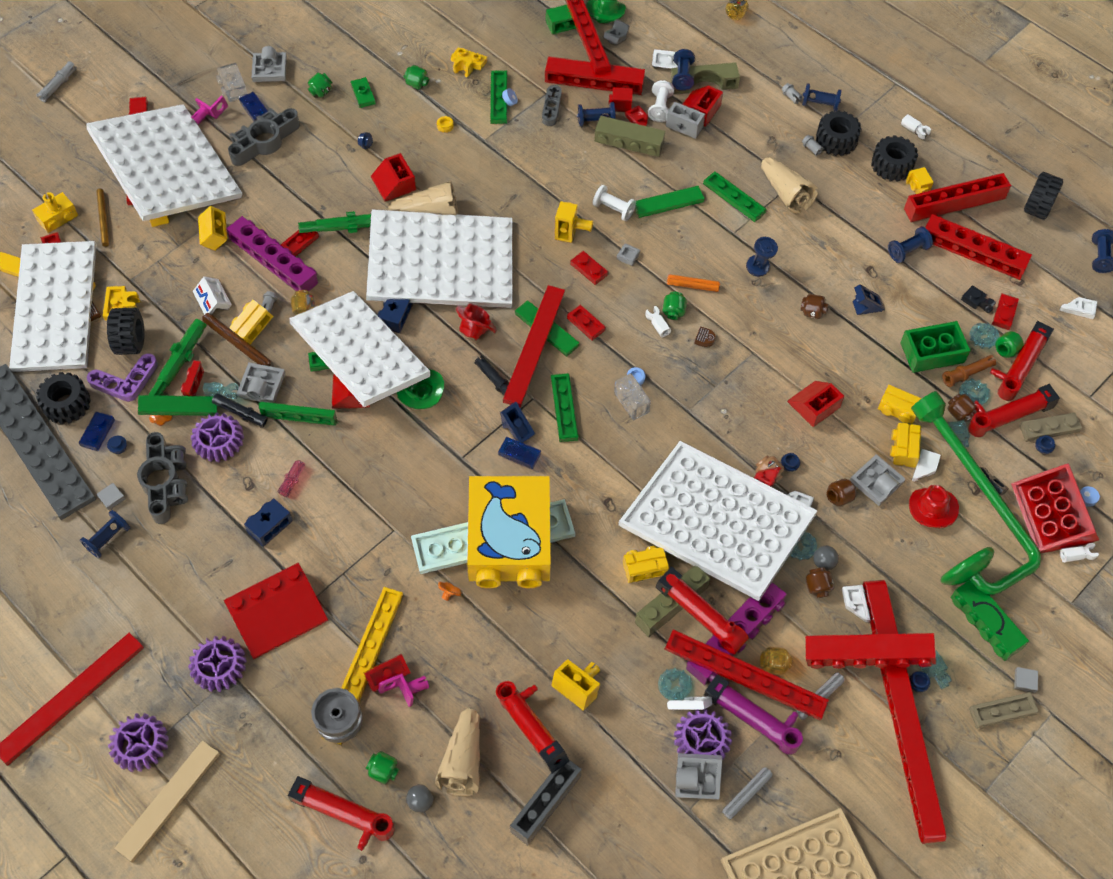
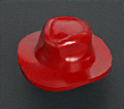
M469 303L466 308L460 305L456 307L457 314L462 319L459 331L465 336L474 338L477 341L487 330L492 331L494 334L497 332L496 327L489 320L490 315L480 306Z
M930 485L928 488L912 492L909 499V510L913 518L921 525L945 528L957 520L959 504L956 497L942 486Z

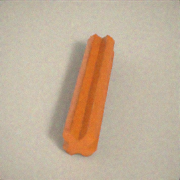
M669 274L667 277L668 285L718 292L720 288L719 281Z

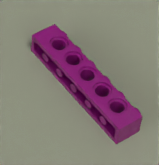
M241 216L226 228L229 239L301 296H304L318 284L317 272L312 267H308L301 258H296L292 255L291 251L288 248H283L276 239H271L263 229H258L251 220Z
M771 582L759 601L749 597L728 621H733L735 625L741 627L748 634L749 638L753 640L760 632L759 628L762 625L766 626L772 620V614L775 611H781L785 606L786 602L784 600L787 594ZM760 603H766L769 607H762ZM752 616L756 621H750L747 617ZM714 635L705 643L731 656L734 655L721 648L719 640ZM745 643L737 653L740 654L747 644ZM690 661L687 663L686 670L703 685H706L709 681L712 682L717 673Z

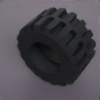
M836 110V112L831 111L829 114L826 113L820 119L816 134V141L824 148L823 151H827V154L830 155L831 153L833 156H844V154L848 155L851 151H854L861 133V123L858 122L857 117L854 118L853 114H848L846 111L840 112V110Z
M893 135L892 137L887 136L885 139L882 138L876 144L871 166L873 171L877 172L876 175L882 176L884 180L889 179L892 182L893 180H896V182L901 179L905 180L909 171L914 170L918 158V150L915 148L914 143H910L909 139H904L902 136L897 137Z
M1044 171L1040 173L1026 202L1024 212L1045 220L1061 190L1063 179Z
M112 308L107 319V339L113 354L141 353L144 345L145 329L139 309Z
M59 372V375L52 374V377L45 378V382L39 385L40 389H37L36 394L38 396H36V400L49 420H52L54 423L64 424L68 422L69 424L75 419L76 421L79 420L81 415L84 416L86 414L85 410H89L91 399L81 378L79 379L77 375H72L69 372L66 374ZM70 395L66 400L57 402L60 397Z

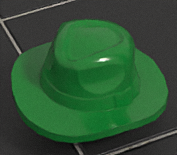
M588 0L586 4L590 17L599 23H610L617 19L619 20L626 11L625 4L617 0Z
M429 369L430 377L396 392L398 399L405 406L413 409H428L435 406L442 398L444 392V379L442 375L435 370Z

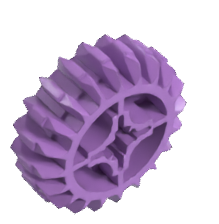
M216 412L215 416L212 417L208 414L207 419L201 418L202 423H196V428L192 429V447L203 460L207 458L208 461L212 462L215 459L219 463L220 459L223 458L226 461L227 456L233 457V452H239V447L243 446L242 440L244 435L242 426L231 415L227 417L223 413L219 416ZM225 429L230 430L232 432V435H229L227 432H225ZM203 440H207L210 445L203 444Z
M214 636L213 641L206 638V644L199 643V650L193 649L195 656H190L191 664H189L188 668L191 671L190 676L195 678V684H200L202 689L208 687V690L213 692L216 687L217 691L221 692L222 687L225 686L229 690V684L232 682L236 685V678H242L241 671H246V667L243 665L247 662L246 658L243 657L245 652L243 649H240V644L235 643L232 638L228 641L225 636H222L220 640L217 636ZM220 651L229 652L233 656L228 657V655H222ZM218 658H219L220 662H219V665H217V669H216V667H215L214 665H216V663L218 662ZM202 671L213 672L215 677L206 676Z
M696 709L695 715L689 711L687 718L681 717V723H677V731L674 732V737L677 738L674 741V745L679 746L677 749L678 753L722 755V760L725 759V753L730 751L728 745L732 743V739L728 737L732 733L730 730H726L728 723L721 724L722 716L716 719L715 711L708 715L707 709H704L703 714H700V711ZM696 724H705V725H704L703 727H701V728H697V727L691 728V726L696 725ZM711 727L717 732L720 741L716 739L717 737L712 735L710 731ZM705 731H707L705 735L706 738L704 739V741L702 740L701 744L699 745V738H701L702 735H704ZM686 735L694 741V749L687 742ZM704 748H715L711 752H701Z
M135 713L134 719L127 716V722L119 721L121 726L119 729L113 728L115 735L109 736L112 743L108 744V748L112 750L109 754L114 758L116 765L120 764V767L124 770L128 767L130 772H133L135 768L142 772L143 766L150 769V763L158 764L156 759L158 756L164 757V753L161 750L168 749L165 742L169 741V738L165 735L167 730L165 727H162L163 723L159 720L157 721L155 716L149 718L148 714L144 713L140 717L139 714ZM154 731V743L150 745V733ZM125 740H127L128 746L126 748L127 751L124 755L123 743ZM133 741H135V742H137V741H138V742H141V741H142L144 744H142V743H140V744H139V743H136V744H135Z

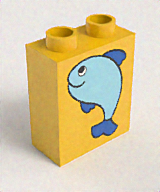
M469 476L467 556L469 581H476L477 586L488 589L499 587L501 581H517L518 586L522 588H537L542 585V581H550V476Z

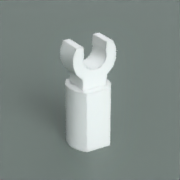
M908 114L901 122L903 127L914 134L916 133L920 139L924 140L926 134L929 135L931 132L930 127L923 126L921 122Z
M657 306L654 307V314L646 310V318L652 321V325L661 337L669 335L671 328L663 316L659 315V308Z
M1088 543L1085 547L1077 546L1060 550V557L1064 563L1084 560L1085 558L1094 560L1099 554L1089 551L1095 547V543Z

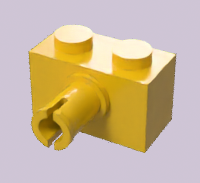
M48 192L46 193L48 199L44 194L43 200L45 202L32 209L37 221L47 233L56 230L78 216L74 204L63 192L56 196Z
M560 201L555 216V240L572 243L576 228L591 232L593 220L578 218L577 204Z
M567 659L554 671L551 686L584 711L597 698L600 683L593 677L600 672L597 664L595 665L594 662H590L582 670Z

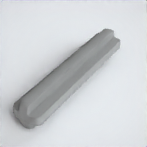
M835 673L815 694L827 699L845 681L844 677L840 673ZM796 710L801 720L809 716Z
M764 767L723 809V814L728 819H732L768 782L773 775L772 772Z

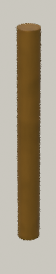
M97 189L102 246L107 247L109 246L104 190Z

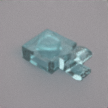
M217 382L204 383L203 391L205 396H214L218 392L230 399H237L236 392L231 391L238 390L239 386L236 383H231L226 387Z
M965 421L947 422L965 448L969 447L968 439L970 435Z
M936 650V664L921 668L929 678L934 677L939 687L944 689L949 686L948 683L952 680L945 672L948 669L947 665Z

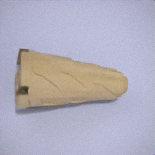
M767 157L762 161L761 169L781 200L792 213H801L799 209L804 208L807 210L814 203L818 192L815 190L818 188L814 183L786 167L781 162H778L773 157Z
M451 181L429 187L424 191L412 193V195L396 199L388 206L389 211L458 215L456 196H454L455 191Z
M465 709V711L461 712L436 775V787L441 791L443 786L447 787L446 793L451 795L471 796L473 795V790L476 793L479 790L480 716L474 709Z

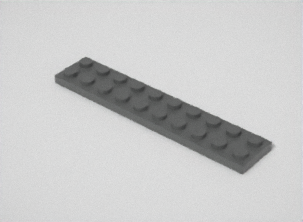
M7 364L0 366V427L60 520H63L92 503L96 498Z

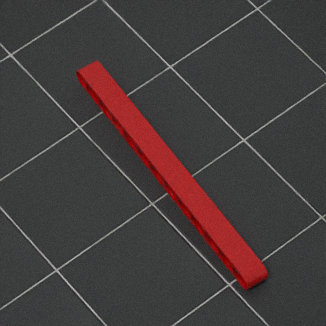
M885 580L864 581L862 585L870 614L872 634H898ZM888 665V667L880 668L919 839L922 844L945 842L946 830L907 668Z

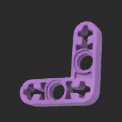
M144 354L139 358L125 380L100 370H92L87 375V381L90 387L130 402L138 397L157 369L158 363L154 355ZM136 375H143V378L141 380H134V377ZM110 383H117L115 388H107Z

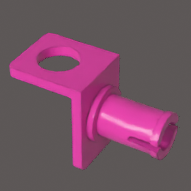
M220 96L211 107L196 98L195 101L199 109L190 118L194 119L197 125L207 115L217 119L228 107V104L223 96ZM222 102V107L217 110L218 104Z
M403 674L380 682L378 691L383 693L399 686L408 706L411 707L414 700L412 694L428 689L429 684L425 676L407 682Z

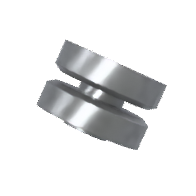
M333 688L324 691L316 698L311 709L312 720L319 734L328 742H347L355 737L363 722L362 712L355 696L346 689Z

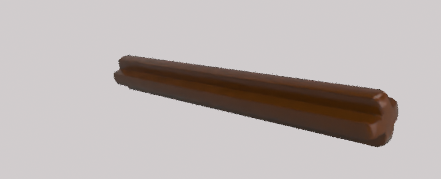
M206 313L202 316V320L206 325L259 365L271 366L270 359L213 315Z

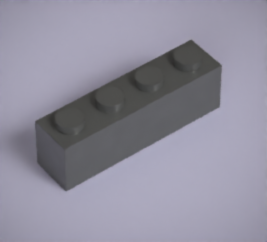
M569 761L554 773H550L511 823L510 833L528 846L580 779L582 769L572 761Z

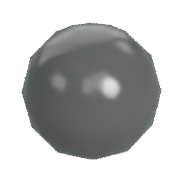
M827 545L816 549L813 556L815 565L818 568L825 567L826 570L835 568L839 560L837 551Z
M423 784L412 786L406 796V803L409 808L419 813L429 810L434 801L432 793Z

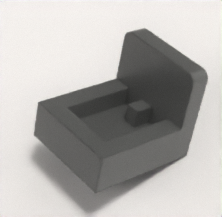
M617 19L614 21L613 28L605 31L603 38L607 39L611 44L621 43L626 40L630 25Z

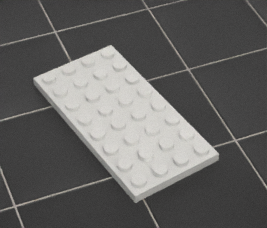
M95 241L22 245L9 366L11 372L87 368L91 325L90 312L96 257Z
M354 291L289 318L290 324L363 407L430 377V370Z

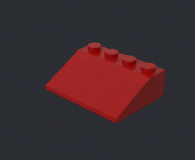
M1069 463L1011 483L1030 537L1040 553L1084 546L1088 543L1099 541Z
M299 562L224 600L253 660L328 621Z

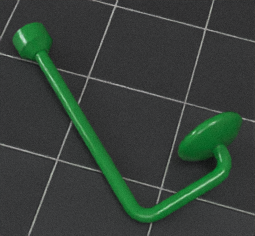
M934 391L916 402L911 407V410L919 421L934 423L1029 558L1028 562L990 583L980 574L989 566L995 553L992 547H986L948 570L941 576L940 581L944 585H959L970 580L979 591L984 594L995 595L1033 574L1040 567L1041 555L1036 544L943 417L946 403L939 393Z

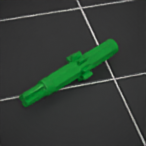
M354 211L346 212V216L298 222L299 233L348 229V233H357V228L371 227V214L356 215Z
M195 319L181 341L177 342V344L173 343L170 348L172 355L163 367L157 382L148 395H162L166 387L174 380L184 362L192 360L194 356L192 350L207 326L203 321Z

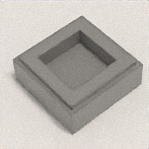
M625 243L617 254V260L633 266L641 250Z
M114 483L97 493L98 498L108 510L125 500Z
M1017 667L1015 669L1014 689L1036 693L1038 691V671Z

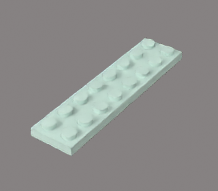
M565 499L550 502V543L575 537V530ZM468 522L411 536L420 574L467 563Z

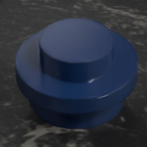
M368 132L361 133L358 137V145L363 149H369L373 144L372 135Z
M113 436L107 442V448L111 453L121 454L126 450L127 441L122 436Z
M1041 436L1036 440L1035 447L1043 454H1050L1055 449V441L1050 436Z
M787 453L782 457L781 464L784 470L793 472L799 468L800 459L794 453Z
M917 671L909 677L911 688L916 692H925L930 687V678L924 672Z

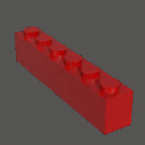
M548 56L545 68L546 83L613 91V87L633 88V94L642 95L645 69L611 65V71L595 74L590 62Z
M1001 173L908 196L904 210L910 222L930 218L932 214L939 216L1004 200L1011 188V184L1005 174Z
M934 633L805 636L807 666H811L814 669H821L824 666H832L837 669L844 668L845 666L865 668L866 665H875L878 668H886L888 665H897V667L901 668L909 667L910 665L930 667L932 664H936Z

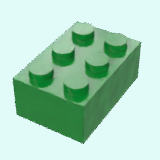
M958 321L905 330L900 342L912 373L963 364L970 353V348Z

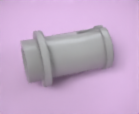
M787 83L782 88L783 95H787L794 104L799 103L795 97L801 101L803 96L793 88L792 84Z
M807 135L802 140L803 146L810 149L815 156L821 154L824 149L814 140L813 136Z
M267 291L263 294L264 300L261 306L271 313L274 302L277 301V295L274 292Z

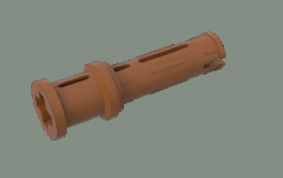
M989 355L969 365H959L955 370L945 371L942 374L943 381L946 386L953 387L955 383L964 382L969 376L995 366L996 359L990 360L994 356Z

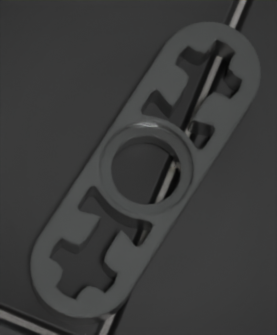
M551 85L546 91L542 112V123L546 126H553L557 122L562 97V89L558 85ZM552 103V104H555L556 106H555V107H549V106H547V105Z

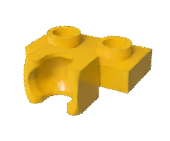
M458 47L451 55V61L454 62L453 71L458 73L463 70L466 72L465 77H468L472 73L473 68L481 71L487 63V56Z
M125 286L107 287L103 310L104 321H107L112 308H136L135 303L140 302L138 293L127 291Z

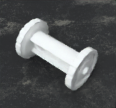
M657 81L653 84L652 92L657 97L656 104L649 108L648 116L653 121L665 122L667 120V112L669 111V108L666 107L667 98L674 94V86L667 81Z
M601 185L594 196L593 206L599 207L601 204H604L622 213V220L628 221L636 207V200L630 199L627 203L608 194L607 186Z

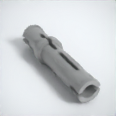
M68 61L61 70H58L48 84L36 94L39 97L38 99L46 102L61 84L67 82L68 77L77 70L75 64Z

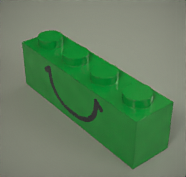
M970 580L955 589L950 598L953 604L961 609L966 615L968 622L979 630L981 637L990 643L994 652L999 657H1002L1004 661L1021 651L1029 642L989 594L979 591Z

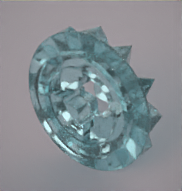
M987 323L975 324L969 333L970 341H973L975 346H981L982 349L984 347L990 349L992 346H995L996 340L1000 337L997 329ZM988 333L987 338L981 339V335L983 336Z
M973 378L968 381L966 380L959 389L960 395L967 394L973 402L978 401L981 405L986 403L990 397V389L987 388V383H981L980 379L977 381ZM973 387L976 391H979L977 395L972 391Z
M805 531L800 538L804 546L803 550L800 551L796 545L790 554L792 558H797L799 561L803 559L809 560L810 557L814 556V552L817 549L815 538Z
M676 667L670 670L667 669L660 675L658 681L660 693L668 700H682L686 698L692 687L690 676L684 670H679ZM679 678L678 684L681 687L675 686V688L671 690L672 683L670 682V680L675 681Z

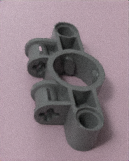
M269 108L268 112L262 116L258 115L256 117L257 121L251 123L248 128L243 125L237 132L230 133L229 137L233 144L228 147V152L232 164L241 166L259 154L269 155L276 152L281 147L282 139L300 127L297 111L293 108H288L278 114L272 108ZM263 133H271L274 135L266 141H258L257 139H255L258 135H261Z
M153 432L146 438L147 460L139 467L137 478L143 491L148 495V509L153 520L157 524H165L170 520L171 506L188 502V496L186 495L187 481L179 479L177 471L187 467L184 461L186 448L180 445L167 446L163 435L159 432ZM163 469L169 471V479L165 483L156 486L146 484L148 483V476L154 471Z

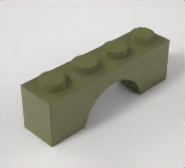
M736 62L690 66L689 74L694 78V85L699 82H712L722 90L738 89L740 75ZM678 67L671 70V84L672 78L678 72ZM674 87V94L690 93L691 88L683 91Z

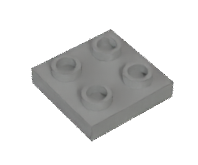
M266 46L262 49V53H253L252 81H286V52H277L274 47Z
M248 362L237 391V396L259 402L275 403L285 376V370Z
M877 454L850 478V481L878 506L906 480Z
M678 753L675 797L719 799L722 755Z

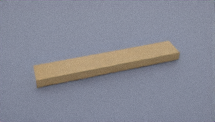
M201 741L114 849L133 863L219 757L220 753L204 741Z

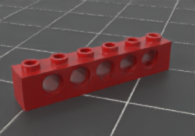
M934 214L931 215L925 226L932 236L933 245L1018 280H1021L1032 257V254Z

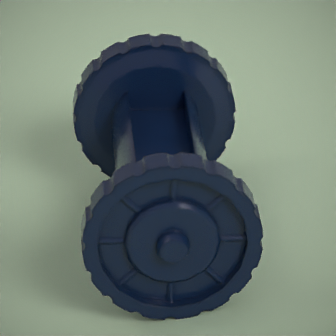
M681 49L676 51L673 56L674 63L678 65V72L672 78V85L678 90L685 91L694 85V78L689 72L690 66L695 62V55L691 50Z
M807 83L805 92L802 95L804 96L802 106H805L807 101L834 106L833 110L836 112L839 103H841L842 90L838 89L836 94L810 89V84ZM814 93L816 97L812 99L810 94Z
M610 102L609 108L583 109L582 104H578L577 118L579 127H583L584 121H599L600 116L615 119L614 102Z
M919 227L915 230V236L901 243L895 240L889 242L888 252L896 263H901L905 260V254L919 247L925 250L931 248L933 245L932 236L925 227Z
M1098 230L1092 234V242L1098 245V258L1093 260L1092 269L1098 273H1110L1113 271V257H1111L1113 230Z
M766 236L756 240L754 244L756 255L749 257L746 263L747 271L753 276L760 277L766 275L770 269L768 259L773 258L778 251V245L775 240Z
M113 510L108 513L111 519L89 540L84 537L80 539L81 544L86 550L98 559L102 556L99 550L119 530L128 531L130 529L129 524ZM112 523L116 524V529L114 530L110 528Z

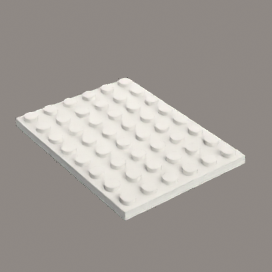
M184 104L86 123V129L142 221L242 198L241 190L194 119L190 118L191 115Z
M372 210L366 300L410 299V303L466 306L472 303L485 307L512 308V218Z
M679 441L620 519L619 526L655 546L663 548L668 553L692 566L696 565L705 573L759 601L816 516L817 510Z

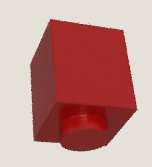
M613 87V94H609V104L614 102L615 112H626L632 109L633 88Z

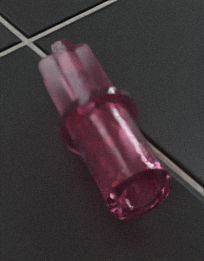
M300 460L294 462L289 473L284 475L285 479L277 490L280 495L289 497L291 490L299 482L298 478L305 468V463Z

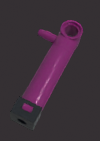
M718 674L715 676L705 690L704 697H712V704L715 706L719 704L777 744L783 753L794 754L799 750L803 741V735L797 728L792 727L799 716L797 712H792L785 723H783L730 687L727 680ZM786 738H793L796 744H789Z

